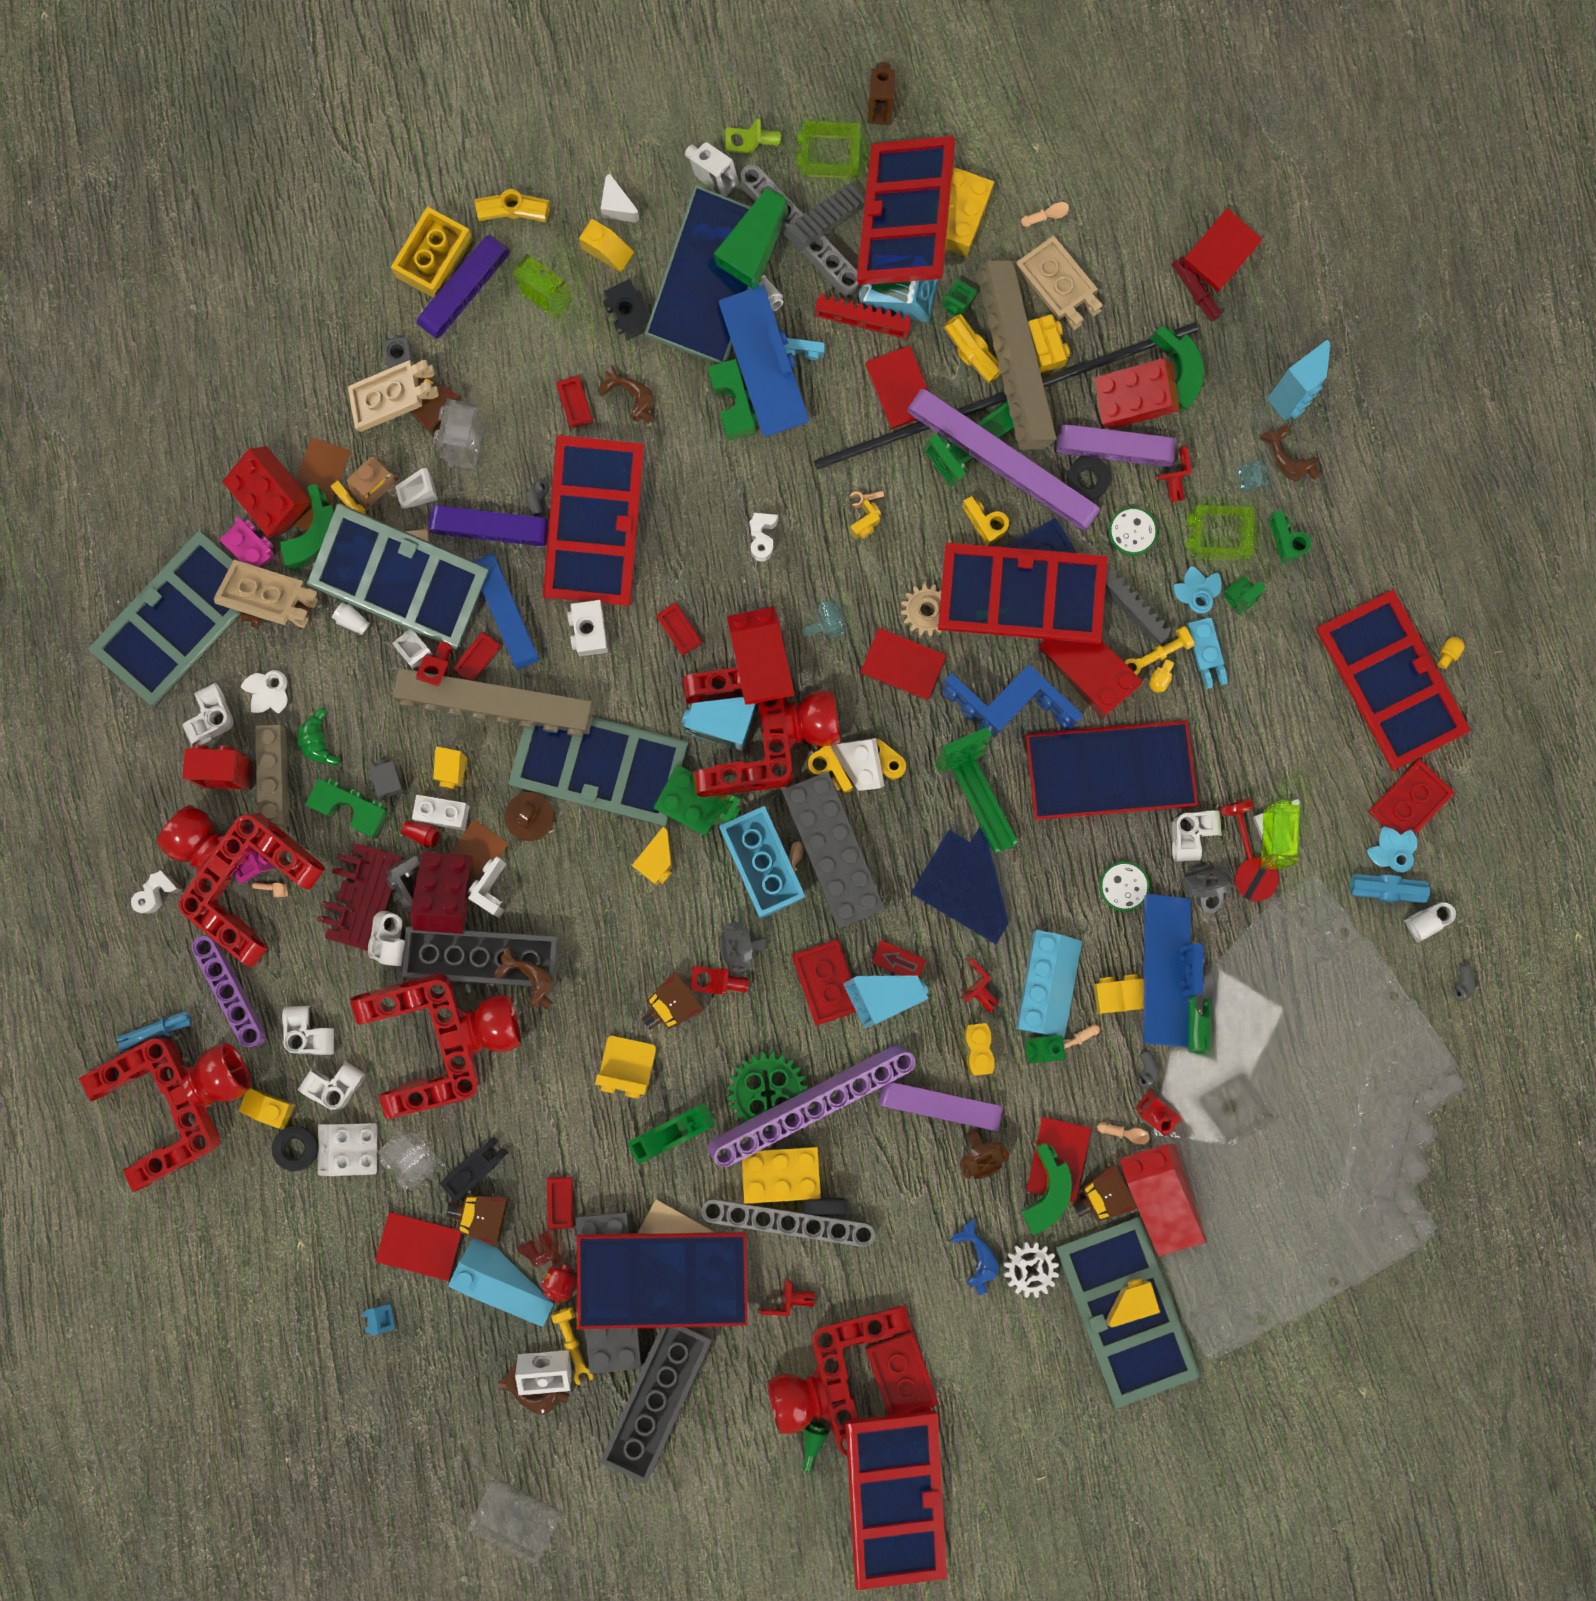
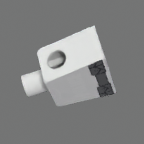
M703 143L700 148L691 144L686 149L685 156L690 159L695 176L713 192L727 197L739 184L733 160L709 143Z

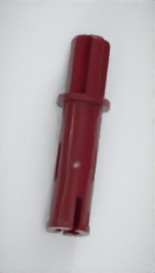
M1184 256L1179 258L1180 261L1175 260L1171 266L1194 297L1195 305L1200 306L1209 321L1217 320L1222 315V312L1211 298L1212 293L1207 292L1194 271L1182 261L1185 258Z

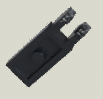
M495 1137L488 1141L481 1149L474 1151L439 1183L455 1202H458L495 1168L494 1166L508 1154V1151L503 1149L491 1161L483 1155L496 1145L498 1140Z

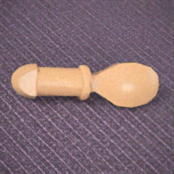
M1059 202L1051 205L1047 210L1041 209L1037 213L1029 216L1026 215L1021 219V225L1030 227V225L1037 222L1046 221L1047 217L1062 218L1068 213L1069 205L1066 202Z
M800 841L793 843L789 855V861L794 872L797 871L795 865L804 855V847Z
M1093 1024L1083 1031L1075 1033L1073 1039H1064V1049L1075 1044L1081 1045L1085 1040L1097 1035L1100 1032V1027L1097 1024Z
M1101 1122L1097 1125L1100 1133L1118 1136L1121 1139L1124 1136L1135 1144H1146L1150 1139L1149 1133L1142 1128L1134 1127L1125 1130L1124 1126L1119 1127L1107 1124V1122Z

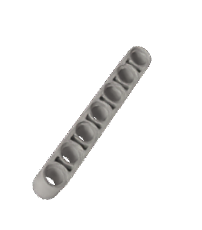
M747 165L743 168L741 172L742 189L754 202H756L766 188L772 192L777 191L785 197L790 214L786 217L781 229L784 233L792 221L795 222L798 217L801 218L803 213L758 166ZM749 177H755L758 179L756 182L753 183L746 181V179ZM824 235L801 250L808 260L843 296H853L858 292L857 270ZM817 244L822 249L820 251H813L810 247ZM836 262L838 267L829 268L826 264ZM852 279L855 283L848 286L843 283V280Z
M721 1199L707 1200L701 1210L703 1218L707 1222L860 1247L871 1245L875 1239V1232L872 1226L861 1221L805 1214L803 1212ZM710 1204L718 1205L720 1215L715 1218L709 1217L706 1213L707 1206ZM742 1208L745 1212V1218L739 1222L734 1221L731 1217L733 1209ZM767 1212L771 1218L770 1222L767 1225H759L756 1221L758 1213ZM792 1216L796 1221L795 1226L792 1229H784L781 1225L783 1217ZM815 1219L820 1223V1230L816 1233H810L806 1229V1224L808 1221ZM838 1223L844 1225V1235L841 1237L833 1236L831 1233L833 1225ZM862 1227L870 1230V1237L866 1241H860L856 1238L858 1229Z

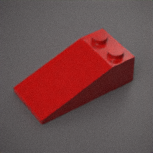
M775 606L727 616L745 705L794 696Z
M1075 615L1058 628V630L1092 632ZM1045 639L1037 646L1101 719H1104L1143 684L1129 666L1103 641H1101V644Z
M1175 1143L1165 1144L1120 1159L1128 1187L1158 1257L1207 1243Z

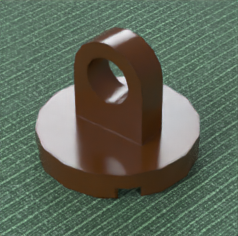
M520 793L512 798L506 806L504 814L505 825L510 833L519 840L527 842L538 840L546 836L553 826V808L549 801L538 793Z
M976 1129L966 1133L972 1150L960 1161V1169L966 1178L970 1179L971 1176H974L975 1179H982L991 1176L1002 1168L1001 1163L1004 1161L1007 1163L1009 1152L1003 1143L988 1142L983 1144Z

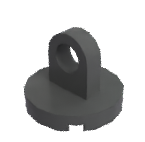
M1212 865L1198 866L1189 870L1185 874L1186 877L1183 878L1184 890L1186 893L1196 896L1198 906L1206 913H1214L1221 908L1224 900L1223 894L1228 892L1234 883L1232 872L1223 866H1218V869L1212 868ZM1214 897L1212 903L1206 905L1207 899Z
M738 922L725 925V932H722L720 936L722 959L724 962L729 963L728 969L734 973L748 970L751 965L753 951L768 948L767 938L750 939L745 927Z

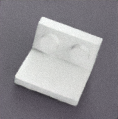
M496 856L494 860L490 859L483 868L485 874L480 881L476 880L472 884L468 892L471 894L469 896L470 900L500 919L505 911L500 907L502 902L487 893L506 865L502 859Z
M318 1124V1175L346 1176L377 1173V1124Z

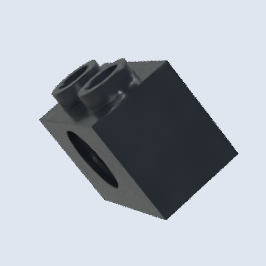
M628 279L605 290V300L602 302L607 313H613L616 319L613 323L618 334H624L628 341L644 333L650 317L631 280ZM625 307L632 309L631 313L627 315L620 313V311Z

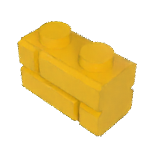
M1052 314L1028 321L1040 374L1064 367L1068 357H1070V351L1067 343H1062L1060 335L1063 332L1060 322L1055 321Z

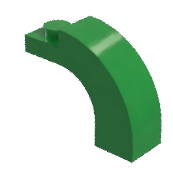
M1161 325L1152 333L1149 339L1166 352L1175 365V383L1180 412L1178 413L1181 414L1190 407L1200 392L1204 375L1203 361L1196 344L1187 334L1178 339L1173 330Z
M317 484L307 486L313 508V521L310 528L300 537L280 542L285 566L290 571L306 567L316 561L335 511L333 505L325 506L329 504L327 493L325 490L322 491Z
M703 1103L632 1139L627 1144L637 1164L640 1165L716 1126L706 1104Z
M1044 1142L1034 1147L1047 1174L1046 1191L1037 1202L1020 1210L1032 1235L1046 1230L1061 1217L1071 1195V1175L1067 1162L1062 1161L1056 1164L1055 1161L1058 1160L1053 1146L1048 1147Z

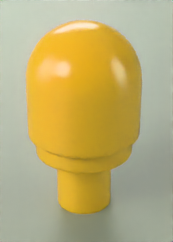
M1451 637L1445 642L1440 652L1442 658L1437 664L1439 667L1446 669L1450 662L1454 663L1459 659L1465 648L1463 640L1458 637Z
M1166 659L1162 668L1157 667L1149 680V687L1152 691L1161 693L1168 688L1173 676L1170 672L1175 663Z

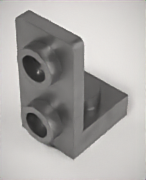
M410 855L385 870L388 875L385 877L388 885L392 890L396 889L400 896L398 899L400 906L405 912L409 911V913L413 900L401 881L400 876L406 878L416 872L415 867L419 866L420 862L415 855Z

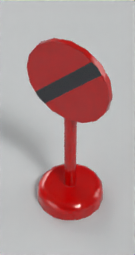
M1244 799L1220 806L1219 809L1223 816L1236 815L1247 855V860L1242 862L1237 868L1235 886L1239 894L1245 899L1254 902L1264 901L1271 897L1277 889L1279 883L1278 872L1270 861L1260 857H1253L1242 813L1252 810L1255 805L1253 799Z

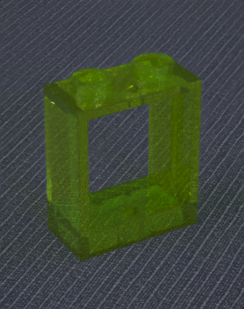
M803 121V130L798 129V144H802V152H797L796 166L801 167V176L858 179L861 123ZM809 137L850 138L849 165L808 163Z
M526 254L512 272L519 293L556 320L560 318L572 302L567 282L530 255ZM546 271V274L541 275L540 272Z
M1195 505L1191 512H1188L1187 527H1191V536L1187 537L1186 548L1187 551H1190V558L1248 561L1253 556L1254 507ZM1201 515L1239 516V548L1201 547Z
M1277 800V803H1271V806L1263 809L1261 868L1287 870L1298 866L1300 805H1292L1291 800Z

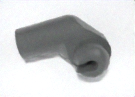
M545 480L535 481L526 494L533 517L544 513L540 501L549 488Z
M1471 965L1459 968L1461 981L1453 991V996L1458 1001L1467 1000L1476 988Z
M1148 1050L1139 1055L1144 1065L1138 1079V1083L1142 1088L1152 1087L1159 1074V1067L1151 1051Z

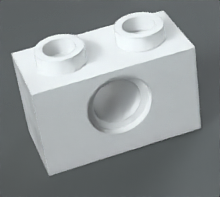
M601 601L571 604L572 611L567 612L569 626H574L575 635L571 636L572 650H577L579 657L608 653ZM589 623L594 626L593 631L589 634L581 632L584 624Z
M416 795L412 820L419 823L465 831L470 806L463 802Z
M569 1350L518 1355L515 1377L519 1395L570 1391L572 1367Z

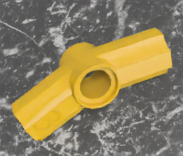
M508 189L501 195L475 199V206L479 221L502 217L511 219L521 217L546 223L549 215L550 201L521 195L514 189ZM511 201L518 202L514 207L507 206Z
M961 314L945 323L943 328L957 346V353L963 362L968 366L972 365L988 384L995 381L1001 375L998 367L999 363L989 352L988 345L983 338L973 332Z

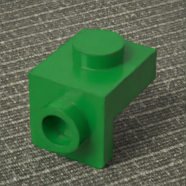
M956 279L948 294H945L941 306L944 307L947 313L953 316L958 314L963 316L977 295V290Z
M1062 1035L1025 1039V1053L1028 1058V1064L1065 1060Z

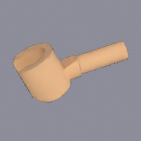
M857 491L853 492L850 498L861 497V501L852 505L855 508H861L862 501L884 497V492L879 491L865 495Z
M254 882L252 885L255 889L273 890L274 898L288 896L286 884Z

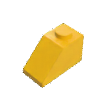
M593 219L590 220L579 237L582 250L621 273L635 254L612 230Z
M436 746L433 779L439 782V786L442 788L453 790L454 786L461 787L468 758L461 751Z
M662 827L632 864L634 869L656 886L659 882L664 884L672 874L669 871L672 867L669 834L664 827Z
M250 1088L244 1095L239 1112L262 1123L282 1129L287 1128L295 1104Z
M1142 1278L1127 1282L1128 1286L1121 1289L1106 1318V1323L1109 1327L1112 1328L1160 1313L1151 1282L1143 1281Z

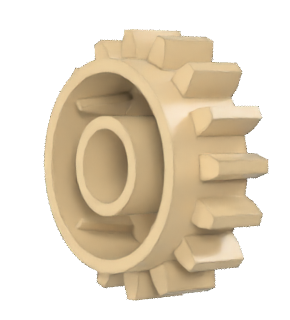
M923 584L920 591L916 586L913 587V595L910 593L905 595L908 602L902 601L901 607L906 609L900 612V617H906L903 625L911 627L910 633L918 632L919 638L923 634H927L928 638H931L934 632L938 636L942 633L937 627L941 590L939 592L935 591V584L932 585L931 589H927L926 584ZM950 605L949 612L954 610V605ZM925 606L930 607L933 610V615L924 616L920 609ZM949 613V620L952 621L953 615Z

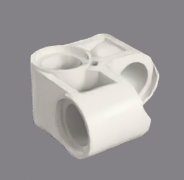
M213 683L194 693L200 705L201 713L182 724L192 746L205 744L212 738L229 731L233 726V717L217 683ZM223 714L224 719L222 723L215 725V718Z
M1220 811L1184 813L1173 820L1172 854L1175 862L1201 860L1202 846L1200 837L1222 836ZM1182 819L1187 820L1190 824L1188 832L1182 830L1180 826Z
M1438 903L1408 917L1404 922L1415 941L1420 942L1452 923L1456 917V911L1448 903ZM1440 907L1446 911L1444 921L1437 917V910Z
M380 911L374 916L371 938L368 944V955L381 964L402 965L405 940L400 939L402 920L398 915L388 911ZM390 917L391 925L385 929L384 921Z
M285 1006L283 1008V1043L287 1051L294 1054H334V1029H311L310 1006ZM296 1036H301L303 1040L302 1046L294 1049L292 1046L293 1039Z
M344 1061V1065L331 1081L327 1076L311 1068L298 1091L326 1108L340 1110L347 1105L353 1094L361 1086L366 1074L347 1061ZM337 1091L341 1096V1100L337 1105H332L330 1095Z

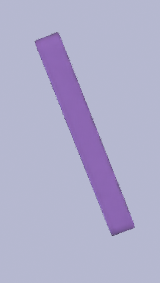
M920 389L908 407L907 411L913 417L1077 528L1087 531L1099 513V507L929 391Z
M891 1046L715 1137L708 1144V1153L718 1166H731L909 1073L915 1066V1058L903 1046ZM904 1055V1059L897 1063L898 1058ZM882 1067L881 1072L875 1075V1071ZM860 1078V1082L856 1086H852L853 1082ZM838 1090L837 1095L830 1098L831 1093ZM816 1101L815 1106L808 1109L809 1104ZM794 1113L790 1120L785 1121L787 1115ZM767 1125H771L769 1131L763 1132V1129ZM744 1137H749L746 1143L740 1144ZM726 1148V1152L723 1155L717 1156L721 1149Z

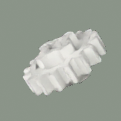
M1024 1242L1023 1249H1020L1017 1245L1014 1246L1016 1253L1014 1255L1008 1253L1007 1255L1011 1261L1004 1262L1003 1264L1009 1268V1271L1003 1273L1005 1277H1011V1280L1007 1283L1008 1286L1016 1285L1014 1292L1017 1294L1024 1290L1023 1293L1026 1298L1029 1297L1030 1292H1033L1034 1297L1038 1298L1040 1290L1047 1294L1046 1286H1055L1054 1282L1051 1281L1052 1277H1059V1274L1053 1271V1268H1057L1059 1264L1051 1262L1055 1255L1053 1253L1046 1254L1048 1247L1045 1245L1038 1249L1037 1242H1034L1032 1247H1029V1244ZM1026 1253H1035L1031 1258H1021ZM1044 1259L1048 1268L1047 1275L1043 1273L1042 1269ZM1035 1263L1034 1268L1035 1270H1037L1036 1273H1030L1027 1276L1028 1271L1025 1269L1026 1266H1032ZM1015 1265L1020 1269L1018 1280L1014 1272ZM1039 1280L1040 1282H1042L1037 1286H1027L1032 1281Z

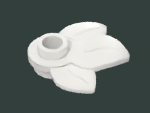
M269 671L265 675L259 673L252 674L241 685L243 690L253 694L251 699V712L253 713L265 712L271 707L279 714L287 705L288 697L285 690L288 681L286 676L280 671ZM279 679V685L272 687V681Z

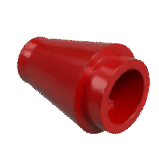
M405 821L401 834L425 848H434L440 838V829L436 828L433 824Z

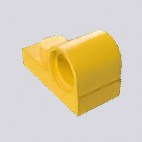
M971 496L963 501V510L986 546L994 544L1005 535L1009 526V519L1004 513L995 511L984 516L985 509L979 500L975 501ZM998 521L1002 524L1003 528L1001 530H994L990 523Z
M830 746L823 747L810 756L808 770L812 776L815 777L825 772L832 773L833 777L831 780L836 791L841 790L843 795L852 791L853 786ZM816 759H822L826 762L827 766L824 770L818 771L813 767V762Z

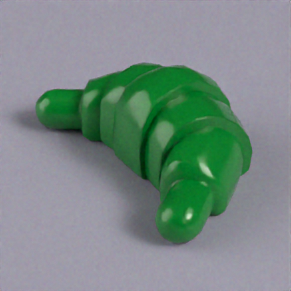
M319 708L313 716L311 715L298 728L297 745L302 750L306 759H311L321 764L326 763L337 766L339 758L327 751L326 740L321 727L323 724L321 720L326 716L327 711L325 708Z

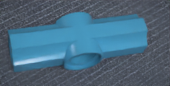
M1352 874L1350 881L1352 896L1377 898L1378 901L1383 902L1406 901L1425 904L1430 895L1429 882L1406 880L1400 876Z

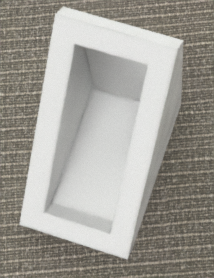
M608 174L605 178L601 203L602 218L636 223L640 220L638 210L613 177Z
M427 468L420 469L395 486L401 509L438 500L433 478Z
M410 629L392 643L414 671L418 672L426 654L433 657L432 652L417 634Z

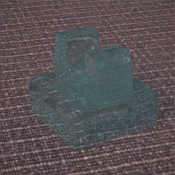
M1253 461L1238 468L1242 491L1250 492L1269 485V480H1265L1264 476L1267 467L1262 464V461Z

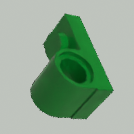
M1283 510L1273 512L1268 520L1281 564L1302 558L1311 548L1310 537L1304 532L1290 534V521L1287 516H1284ZM1292 541L1299 542L1302 545V550L1294 549Z
M1242 576L1223 591V595L1226 601L1241 616L1260 600L1266 587L1261 581L1253 585L1246 577Z

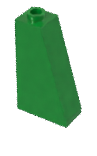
M766 188L714 253L718 267L754 290L757 289L788 214L786 199L781 193L777 191L772 192Z

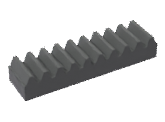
M849 183L846 188L843 187L840 192L837 191L827 201L823 200L820 205L817 204L814 210L810 209L801 218L798 217L795 222L792 221L786 228L784 235L801 251L863 209L865 197Z
M1110 562L1107 563L1105 592L1156 647L1161 645L1169 637L1171 628H1162L1164 620L1155 621L1158 614L1150 615L1151 606L1143 608L1144 599L1136 600L1138 592L1129 593L1131 585L1123 586L1124 577L1116 579L1115 576L1118 571L1110 572L1111 564ZM1096 570L1091 576L1094 580H1096Z

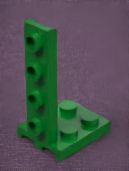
M1008 401L977 423L998 439L1014 428L1013 420L1009 413ZM938 434L931 437L921 450L933 462V467L937 473H941L948 483L947 487L949 489L958 484L966 475L964 464L973 458L952 442L949 444L944 437L940 438Z
M988 727L944 745L935 766L939 773L947 770L952 771L992 851L996 855L1017 846L1018 842L975 760L984 755L992 734Z
M677 764L653 809L706 837L712 825L727 823L736 818L741 808L738 806L741 799L728 794L698 797L695 790L694 773Z

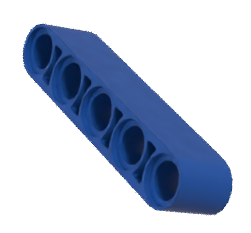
M494 553L474 560V562L490 568L482 591L516 669L519 670L540 661Z

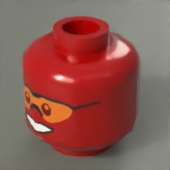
M562 1263L560 1267L551 1266L541 1283V1289L544 1291L543 1296L559 1304L562 1301L570 1300L577 1286V1277L573 1275L575 1270Z

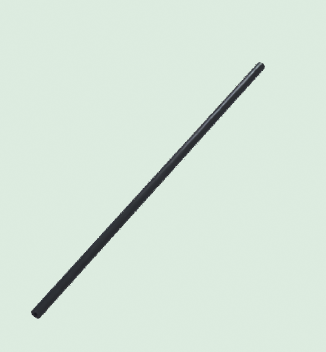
M1194 322L1173 331L1176 334V338H1181L1185 334L1189 335L1198 332L1199 327ZM1147 339L1043 377V386L1055 384L1154 348L1157 345L1152 340ZM1002 392L955 410L967 416L1008 400L1005 393ZM919 422L814 460V464L818 470L931 428Z

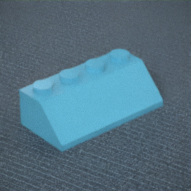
M1328 340L1290 367L1267 398L1284 421L1291 416L1293 419L1300 416L1317 396V393L1323 389L1321 384L1327 378L1330 342Z
M765 806L719 826L759 919L778 912L805 898Z
M1040 930L1033 931L1015 1026L1016 1030L1046 1036L1062 1035L1063 1039H1065L1082 941L1060 934Z

